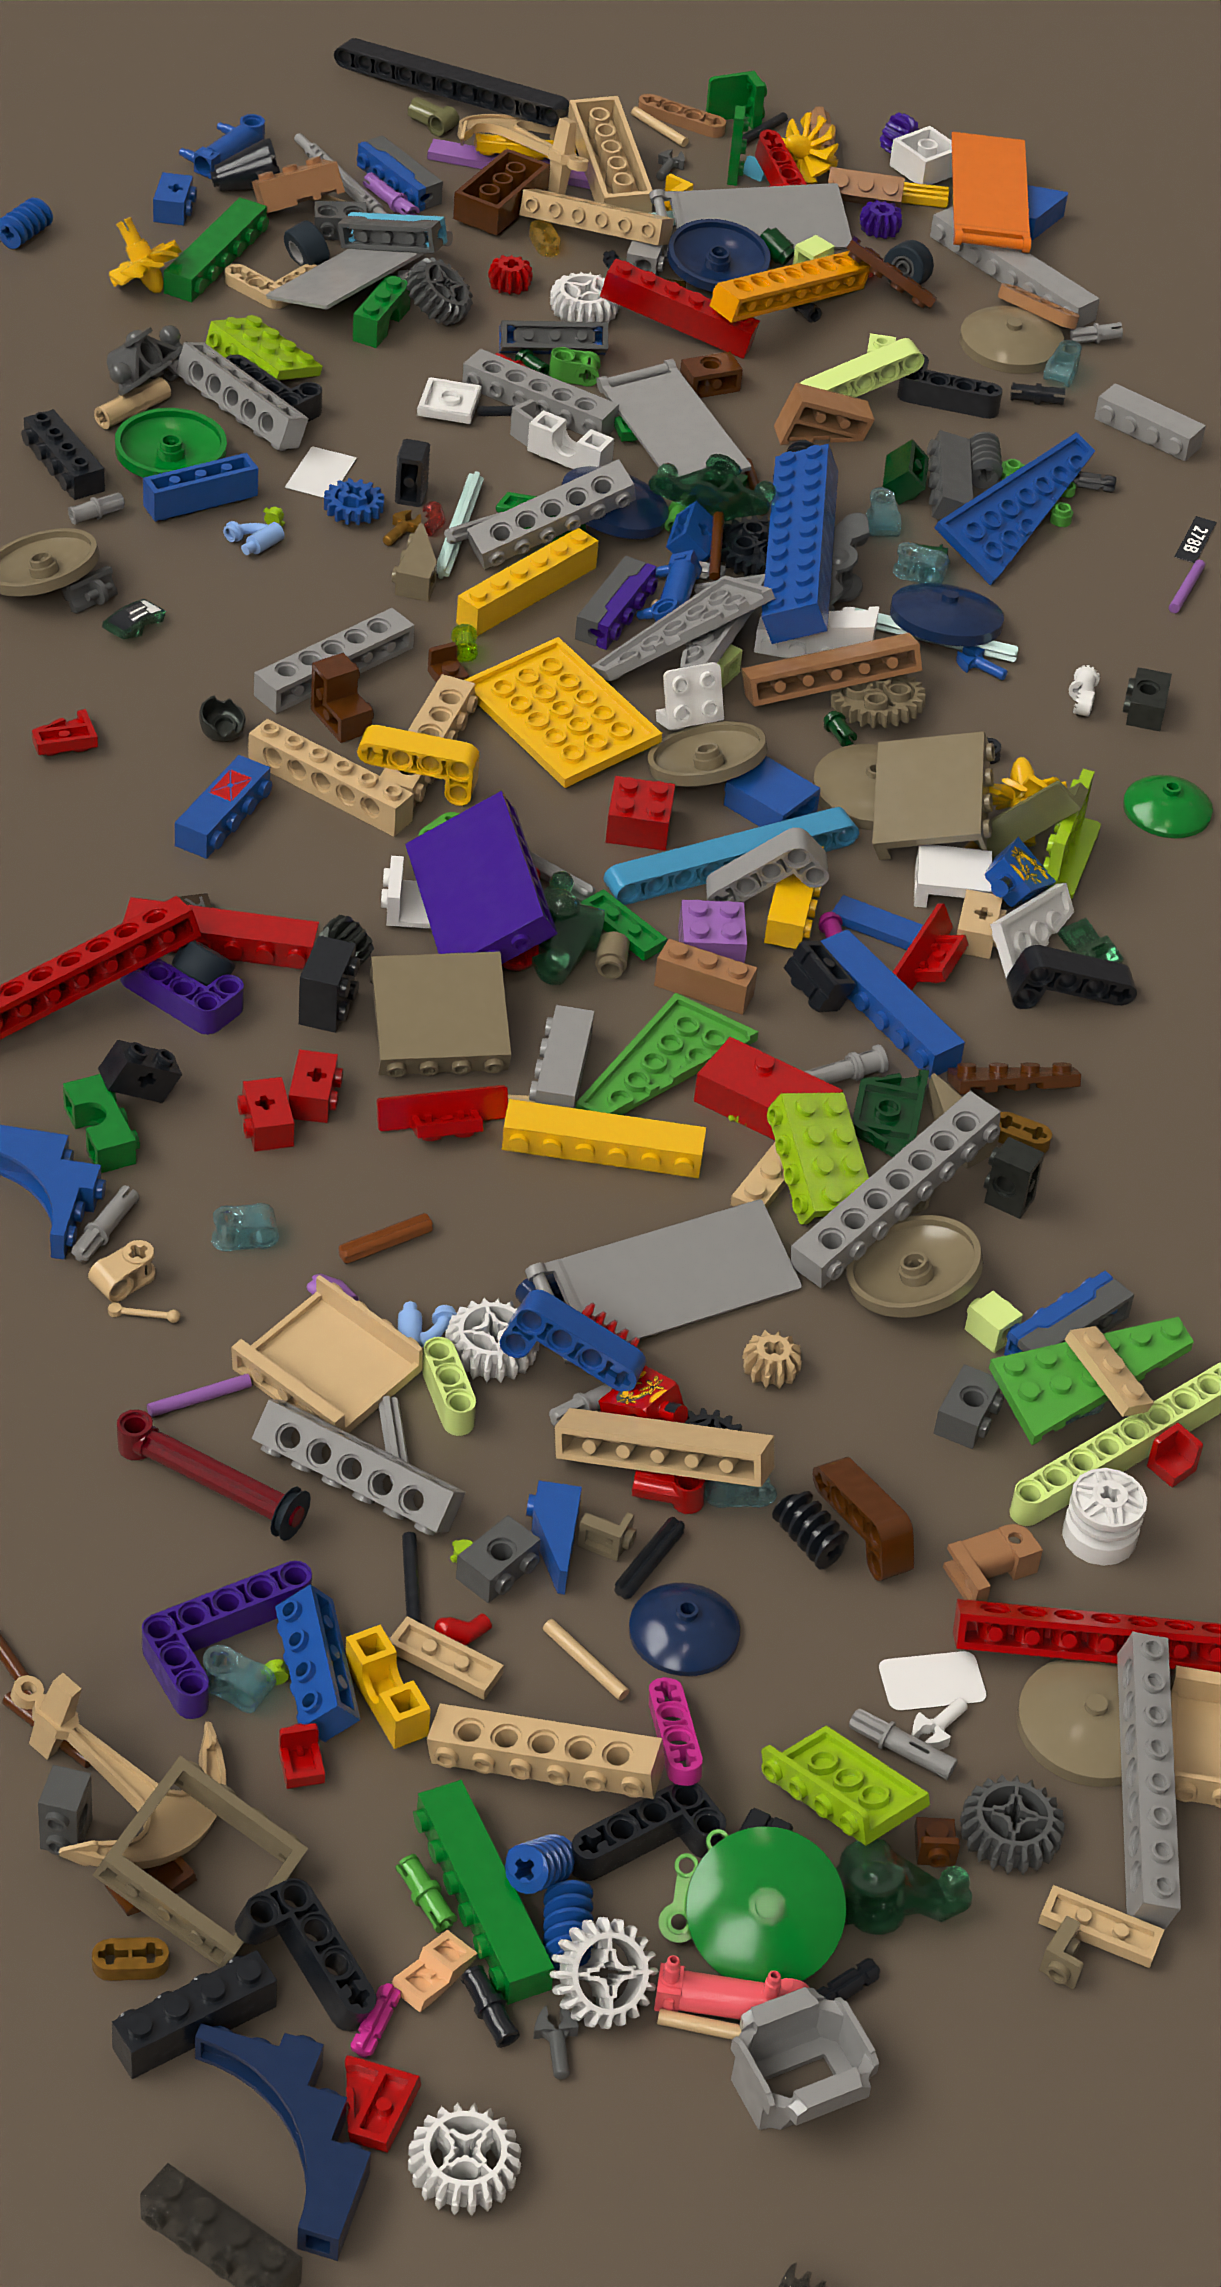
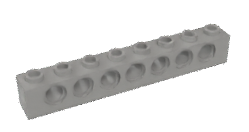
M969 1091L791 1245V1263L794 1269L820 1288H823L829 1281L838 1279L845 1267L853 1260H859L870 1245L876 1240H882L895 1223L906 1219L911 1213L912 1208L920 1201H926L936 1187L943 1181H949L961 1165L972 1161L977 1155L978 1150L986 1143H992L998 1137L1001 1130L999 1127L1001 1111Z
M1132 1632L1117 1654L1126 1908L1128 1915L1166 1929L1181 1910L1168 1638Z

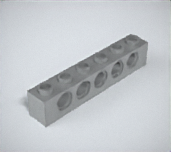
M184 342L175 373L181 376L186 384L196 387L201 391L202 396L212 399L219 404L218 407L221 410L234 415L236 421L252 428L255 435L267 439L271 442L270 445L280 451L299 448L309 420L308 417L204 342Z
M479 349L463 363L462 383L482 386L481 394L510 406L519 405L532 399L536 402L535 416L544 410L567 420L566 428L581 435H585L592 429L608 436L615 429L614 419L618 417L619 404L483 349Z
M617 459L468 528L469 544L484 570L492 566H498L505 560L517 554H524L530 548L541 543L550 542L556 536L567 531H573L586 522L600 519L612 510L626 507L636 500L634 483L621 461Z
M393 608L381 612L254 672V696L277 714L311 697L313 662L344 653L352 662L356 663L360 673L365 672L412 649L414 644V624Z
M268 1400L252 1436L253 1440L262 1444L261 1450L278 1458L284 1455L293 1460L291 1463L293 1467L307 1473H311L314 1470L322 1474L321 1480L326 1484L340 1489L342 1486H345L354 1491L352 1494L354 1498L368 1504H372L375 1501L385 1506L383 1512L400 1520L406 1517L416 1522L414 1528L428 1535L434 1536L435 1532H449L466 1493L284 1400ZM295 1429L300 1433V1442L296 1447L291 1440L292 1432ZM325 1444L331 1450V1457L327 1462L323 1460L321 1454ZM356 1459L362 1466V1471L358 1478L352 1472V1465ZM386 1475H389L393 1482L392 1490L389 1493H386L383 1488V1479ZM418 1490L424 1497V1503L420 1509L415 1506L413 1501L414 1495Z

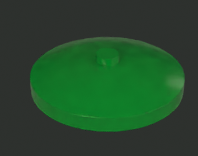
M158 408L133 415L120 425L115 434V453L119 462L127 470L144 478L226 458L227 438L221 426L206 415L181 408Z
M769 1826L753 1827L735 1832L722 1839L702 1858L689 1883L686 1897V1918L691 1938L698 1952L706 1963L721 1976L765 1982L770 1971H778L781 1974V1979L793 1978L803 1981L818 1971L835 1951L844 1929L846 1899L836 1868L828 1856L816 1844L806 1837L787 1829Z

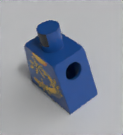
M1019 837L995 857L984 873L985 878L991 884L993 894L1000 898L1003 897L1004 901L1012 908L1028 902L1046 891L1056 882Z

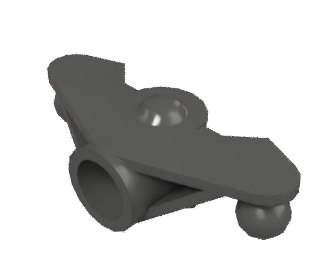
M164 326L160 331V340L147 336L153 331L151 327L144 330H134L126 336V341L123 345L107 355L110 377L119 385L118 393L120 396L131 391L149 378L156 379L162 376L165 368L172 364V360L181 354L184 343H180L181 334L175 326Z
M862 513L849 514L834 528L829 611H835L833 604L836 601L847 602L853 600L862 592L863 582L861 578L852 573L853 567L858 562L856 547L863 546L870 536L868 518Z

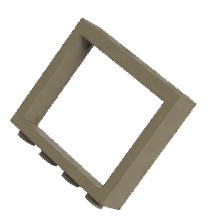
M180 1755L102 1860L93 1876L221 1968L235 1956L244 1942L237 1936L236 1932L234 1935L227 1932L124 1857L122 1854L173 1784H175L283 1863L265 1890L287 1880L308 1848L300 1843L296 1835L281 1829L270 1821L262 1810L245 1803L236 1796L230 1787L219 1784L204 1773V1770L197 1763L188 1761ZM251 1915L255 1921H259V1917Z

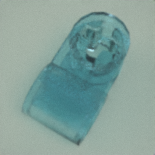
M1073 340L1061 341L1046 364L1043 379L1047 381L1053 379L1063 382L1065 386L1070 387L1075 374L1078 372L1082 350L1081 345Z
M875 488L870 493L871 506L866 512L870 536L898 537L901 531V515L898 512L895 495L887 488Z
M903 542L897 548L899 557L897 563L893 566V573L896 577L903 580L942 584L950 565V560L942 551L918 546L911 542Z
M266 1203L242 1206L226 1205L217 1208L213 1213V1222L216 1230L212 1233L211 1242L214 1247L221 1251L253 1248L266 1249L275 1245L279 1240L280 1236L274 1209ZM226 1215H228V1221H227V1223H226V1220H225V1216H226ZM228 1234L231 1237V1240L229 1242L227 1241Z
M770 1474L762 1487L707 1480L704 1496L710 1505L717 1508L747 1506L759 1508L773 1503L777 1493L775 1487L771 1485Z
M212 1646L206 1650L203 1656L204 1671L209 1679V1693L222 1698L246 1713L256 1711L276 1684V1677L267 1666L243 1656L228 1646ZM225 1657H227L226 1665L224 1664Z

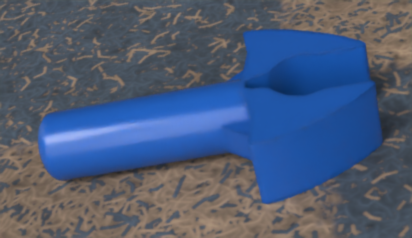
M963 646L962 653L957 651L956 662L964 672L968 673L970 669L978 668L1000 680L1006 678L1008 674L1006 669L984 659V648Z

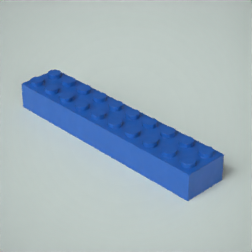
M829 443L812 445L807 449L796 452L788 451L775 457L764 587L771 588L776 599L762 605L761 614L772 644L828 631L838 468Z

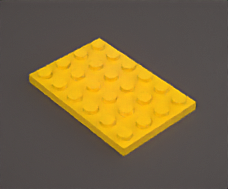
M559 637L465 679L475 683V696H478V705L564 788L662 742V732Z

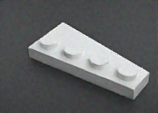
M1066 883L1055 884L990 924L992 937L996 943L1006 977L1025 948L1032 945L1047 946L1049 944V937L1052 934L1058 933L1074 913Z

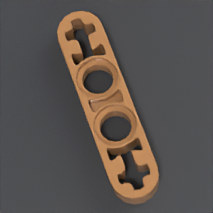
M643 94L639 97L638 108L657 120L712 138H719L725 135L726 120L720 116L653 94Z
M1006 283L1001 284L998 293L1000 299L1059 326L1076 329L1080 317L1079 314L1020 287Z

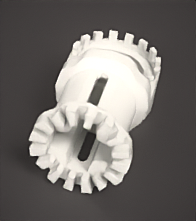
M1083 665L1082 668L1076 669L1074 674L1075 681L1069 687V695L1074 701L1078 702V704L1075 703L1074 705L1077 708L1074 707L1073 713L1086 717L1090 716L1096 694L1094 687L1098 685L1100 680V674L1096 673L1097 670H1094V667L1090 668V665H1087V667Z

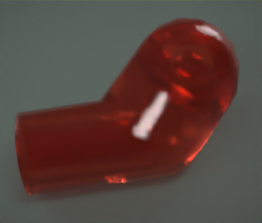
M430 501L423 506V512L427 511L428 513L425 517L429 520L424 523L428 536H432L446 522L443 508L436 501Z

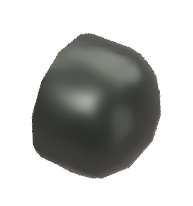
M211 696L202 703L199 712L202 731L212 740L221 742L233 741L243 733L246 722L243 709L233 703V700L230 698L222 701L218 700L216 696Z

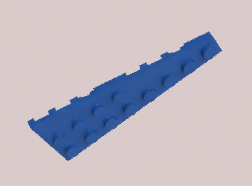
M1076 432L938 521L935 529L991 586L1087 464L1095 450Z

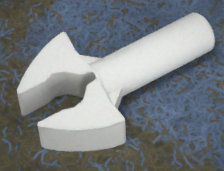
M957 1698L934 1719H928L919 1712L914 1720L911 1735L919 1738L922 1734L933 1732V1736L929 1737L925 1742L938 1750L948 1747L951 1736L944 1732V1730L968 1709L966 1701L962 1698Z

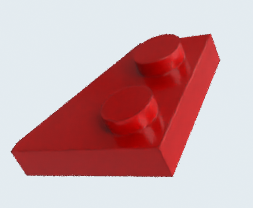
M86 709L77 711V718L66 722V719L59 718L51 724L32 730V741L38 755L53 756L59 752H83L89 748L98 747V737Z
M347 2055L345 2058L347 2077V2124L350 2142L388 2153L421 2087L420 2076Z

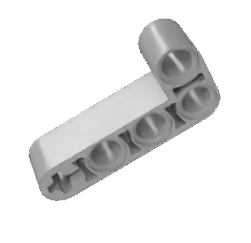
M790 828L708 875L706 879L707 901L744 902L792 874L808 887H821L829 879L827 853L806 830Z

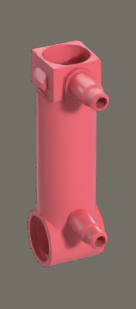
M671 1955L666 1963L660 1964L654 2011H660V2008L676 2012L679 2010L740 2020L741 2015L750 2010L751 2007L803 1987H810L801 1980L793 1978L781 1979V1974L778 1971H770L765 1982L684 1970L685 1966L680 1965L679 1957Z

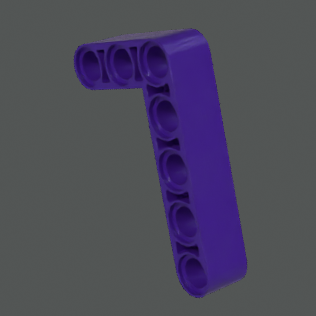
M302 1561L286 1562L152 1614L144 1620L142 1624L143 1656L180 1716L186 1719H196L203 1716L209 1707V1679L193 1652L278 1619L275 1606L308 1585H312V1571L306 1563Z

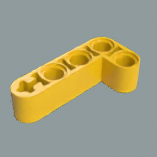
M371 725L366 728L357 750L358 757L366 764L444 779L445 797L451 804L456 806L467 805L470 802L478 780L479 751L474 745L467 742L381 725Z

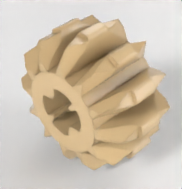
M764 1330L761 1337L753 1335L743 1351L744 1374L751 1375L752 1383L763 1382L765 1389L769 1384H774L779 1389L784 1383L792 1384L795 1376L801 1370L800 1345L794 1344L792 1336L781 1337L780 1331L775 1335H770Z

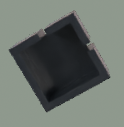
M318 936L300 976L299 1025L336 1033L340 1022L347 1020L350 1009L349 1001L356 999L359 989V982L355 981V977L359 970L360 958L356 957L355 943Z

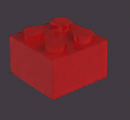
M615 776L605 843L666 851L675 784Z

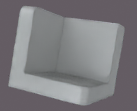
M532 399L512 407L510 435L527 447L529 423L535 418L536 402Z

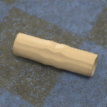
M158 377L95 408V420L100 427L108 429L133 415L146 411L150 407L169 399L171 396L170 386L165 379Z

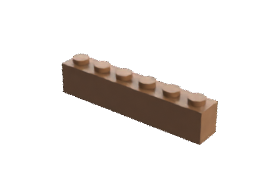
M910 633L742 668L745 696L756 707L922 671L920 644Z

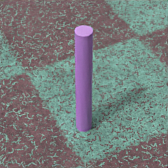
M1203 560L1195 561L1169 605L1170 612L1178 613L1205 568Z
M249 1374L240 1375L148 1403L147 1411L151 1417H155L252 1387V1382Z

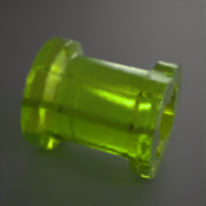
M469 624L457 625L451 632V639L458 646L457 659L459 662H471L478 656L477 644L475 643L477 631Z

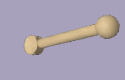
M111 1303L108 1306V1314L111 1317H119L121 1314L162 1318L167 1319L171 1323H176L180 1320V1313L175 1309L162 1312L125 1308L119 1303Z

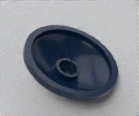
M670 1583L648 1591L637 1601L630 1615L629 1635L637 1653L654 1668L678 1676H698L717 1670L731 1659L739 1643L740 1623L730 1603L715 1591L692 1583Z

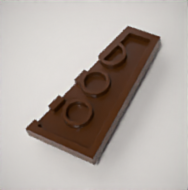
M854 236L846 247L850 251L848 253L849 257L858 263L864 261L871 266L869 271L882 279L883 276H886L892 281L890 285L902 294L904 291L910 293L913 296L911 300L924 309L925 306L932 307L937 300L935 295L912 278L903 276L904 273L893 264L883 262L880 254L872 248H864L859 245L861 240Z
M998 1062L990 1063L989 1067H977L974 1063H958L957 1068H948L947 1081L961 1095L971 1091V1087L980 1089L984 1093L998 1092V1086L1001 1085L1014 1091L1027 1090L1032 1083H1036V1087L1040 1089L1081 1087V1073L1072 1067V1064L1065 1062H1055L1052 1064V1067H1040V1064L1032 1062L1021 1063V1067H1008V1064Z

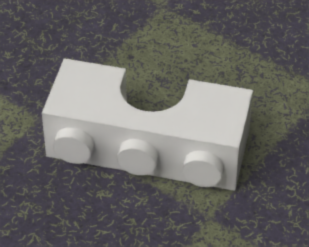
M544 410L529 423L527 451L572 469L586 466L602 467L612 462L614 438L590 429L578 442H575L567 433V420Z

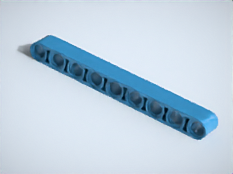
M834 807L611 866L605 872L603 880L613 896L623 905L706 884L707 876L790 828L806 830L820 846L824 847L826 852L854 843L859 836V829L843 808Z

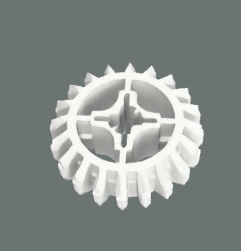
M580 272L579 274L570 273L569 276L563 275L561 279L555 281V285L552 286L550 293L551 310L554 311L555 316L560 317L561 321L609 323L610 320L615 319L620 305L600 297L605 278H602L601 274L592 275L591 272L589 274Z
M484 1298L481 1304L470 1301L468 1308L459 1307L457 1315H452L448 1329H446L445 1338L452 1341L455 1345L465 1372L470 1371L472 1379L482 1376L487 1383L490 1378H497L501 1383L504 1376L514 1380L518 1372L525 1374L528 1366L533 1365L537 1351H539L540 1343L538 1341L530 1352L522 1358L510 1357L500 1347L499 1341L512 1315L517 1310V1308H514L512 1301L507 1304H502L499 1298L495 1302H488Z
M598 1917L596 1924L592 1920H584L582 1922V1930L572 1927L569 1930L572 1942L566 1939H561L558 1942L560 1948L565 1952L563 1955L554 1954L551 1957L555 1963H560L559 1971H551L549 1975L551 1978L560 1979L561 1983L556 1985L552 1991L555 1995L565 1994L559 2006L566 2010L572 2008L571 2018L573 2020L580 2021L584 2018V2024L587 2027H595L598 2023L601 2029H610L613 2022L616 2026H624L626 2024V2015L630 2018L640 2016L636 2004L641 2006H648L650 2004L644 1992L645 1990L655 1991L657 1989L654 1983L648 1982L649 1975H656L659 1972L655 1967H648V1961L653 1960L656 1954L653 1951H643L649 1940L642 1936L636 1938L638 1929L635 1926L628 1925L624 1928V1921L622 1919H613L610 1923L607 1917ZM612 1941L624 1951L629 1966H624L619 1962L616 1949L612 1948ZM595 1943V1948H591V1957L588 1963L579 1966L586 1950ZM600 1968L618 1971V1973L608 1974V1977L602 1978L590 1975L591 1972H600ZM629 1979L623 1994L613 2002V1998H617V1990L620 1983ZM579 1980H585L589 1983L592 1989V1996L596 1997V2005L584 1995Z
M458 2102L454 2106L452 2113H449L441 2106L437 2118L427 2115L424 2120V2126H417L414 2132V2140L409 2144L408 2151L410 2156L408 2170L410 2174H413L412 2182L414 2187L422 2188L424 2201L436 2197L435 2206L439 2210L445 2204H449L454 2216L460 2207H467V2211L472 2216L476 2211V2205H481L488 2212L492 2207V2200L500 2203L503 2202L506 2197V2190L512 2191L514 2188L516 2177L520 2174L521 2162H519L521 2147L516 2143L514 2129L506 2130L507 2122L505 2117L493 2120L494 2113L491 2108L481 2114L478 2113V2107L475 2103L470 2107L469 2111H462V2107ZM437 2148L443 2152L442 2158L444 2159L443 2165L439 2168L431 2157ZM490 2149L498 2161L493 2170L487 2166V2159L485 2158L486 2152Z

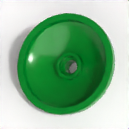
M1151 775L1139 779L1128 787L1123 800V807L1127 817L1137 827L1153 835L1165 838H1186L1202 832L1209 825L1213 813L1212 803L1202 789L1184 778L1173 775Z

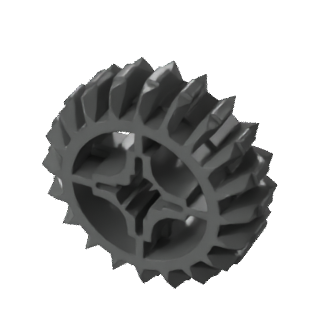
M425 257L416 263L408 273L406 288L410 291L409 297L415 300L414 305L419 306L421 312H425L429 319L434 318L438 324L442 322L446 326L449 324L454 325L465 318L473 304L471 299L473 295L468 291L470 286L465 284V278L460 277L458 270H453L450 264H444L441 259L437 261L434 257L430 259Z
M1001 1775L997 1779V1783L987 1778L983 1783V1787L976 1785L975 1789L972 1790L971 1796H968L964 1801V1811L961 1812L960 1816L962 1839L967 1840L968 1852L978 1851V1862L984 1860L991 1861L992 1870L1000 1865L1005 1867L1007 1875L1012 1871V1868H1017L1022 1875L1028 1870V1867L1038 1871L1043 1862L1049 1864L1054 1857V1853L1060 1850L1061 1838H1063L1065 1832V1823L1062 1822L1064 1818L1063 1810L1057 1808V1797H1047L1046 1787L1038 1790L1034 1788L1033 1779L1024 1784L1020 1782L1018 1775L1012 1781H1007Z

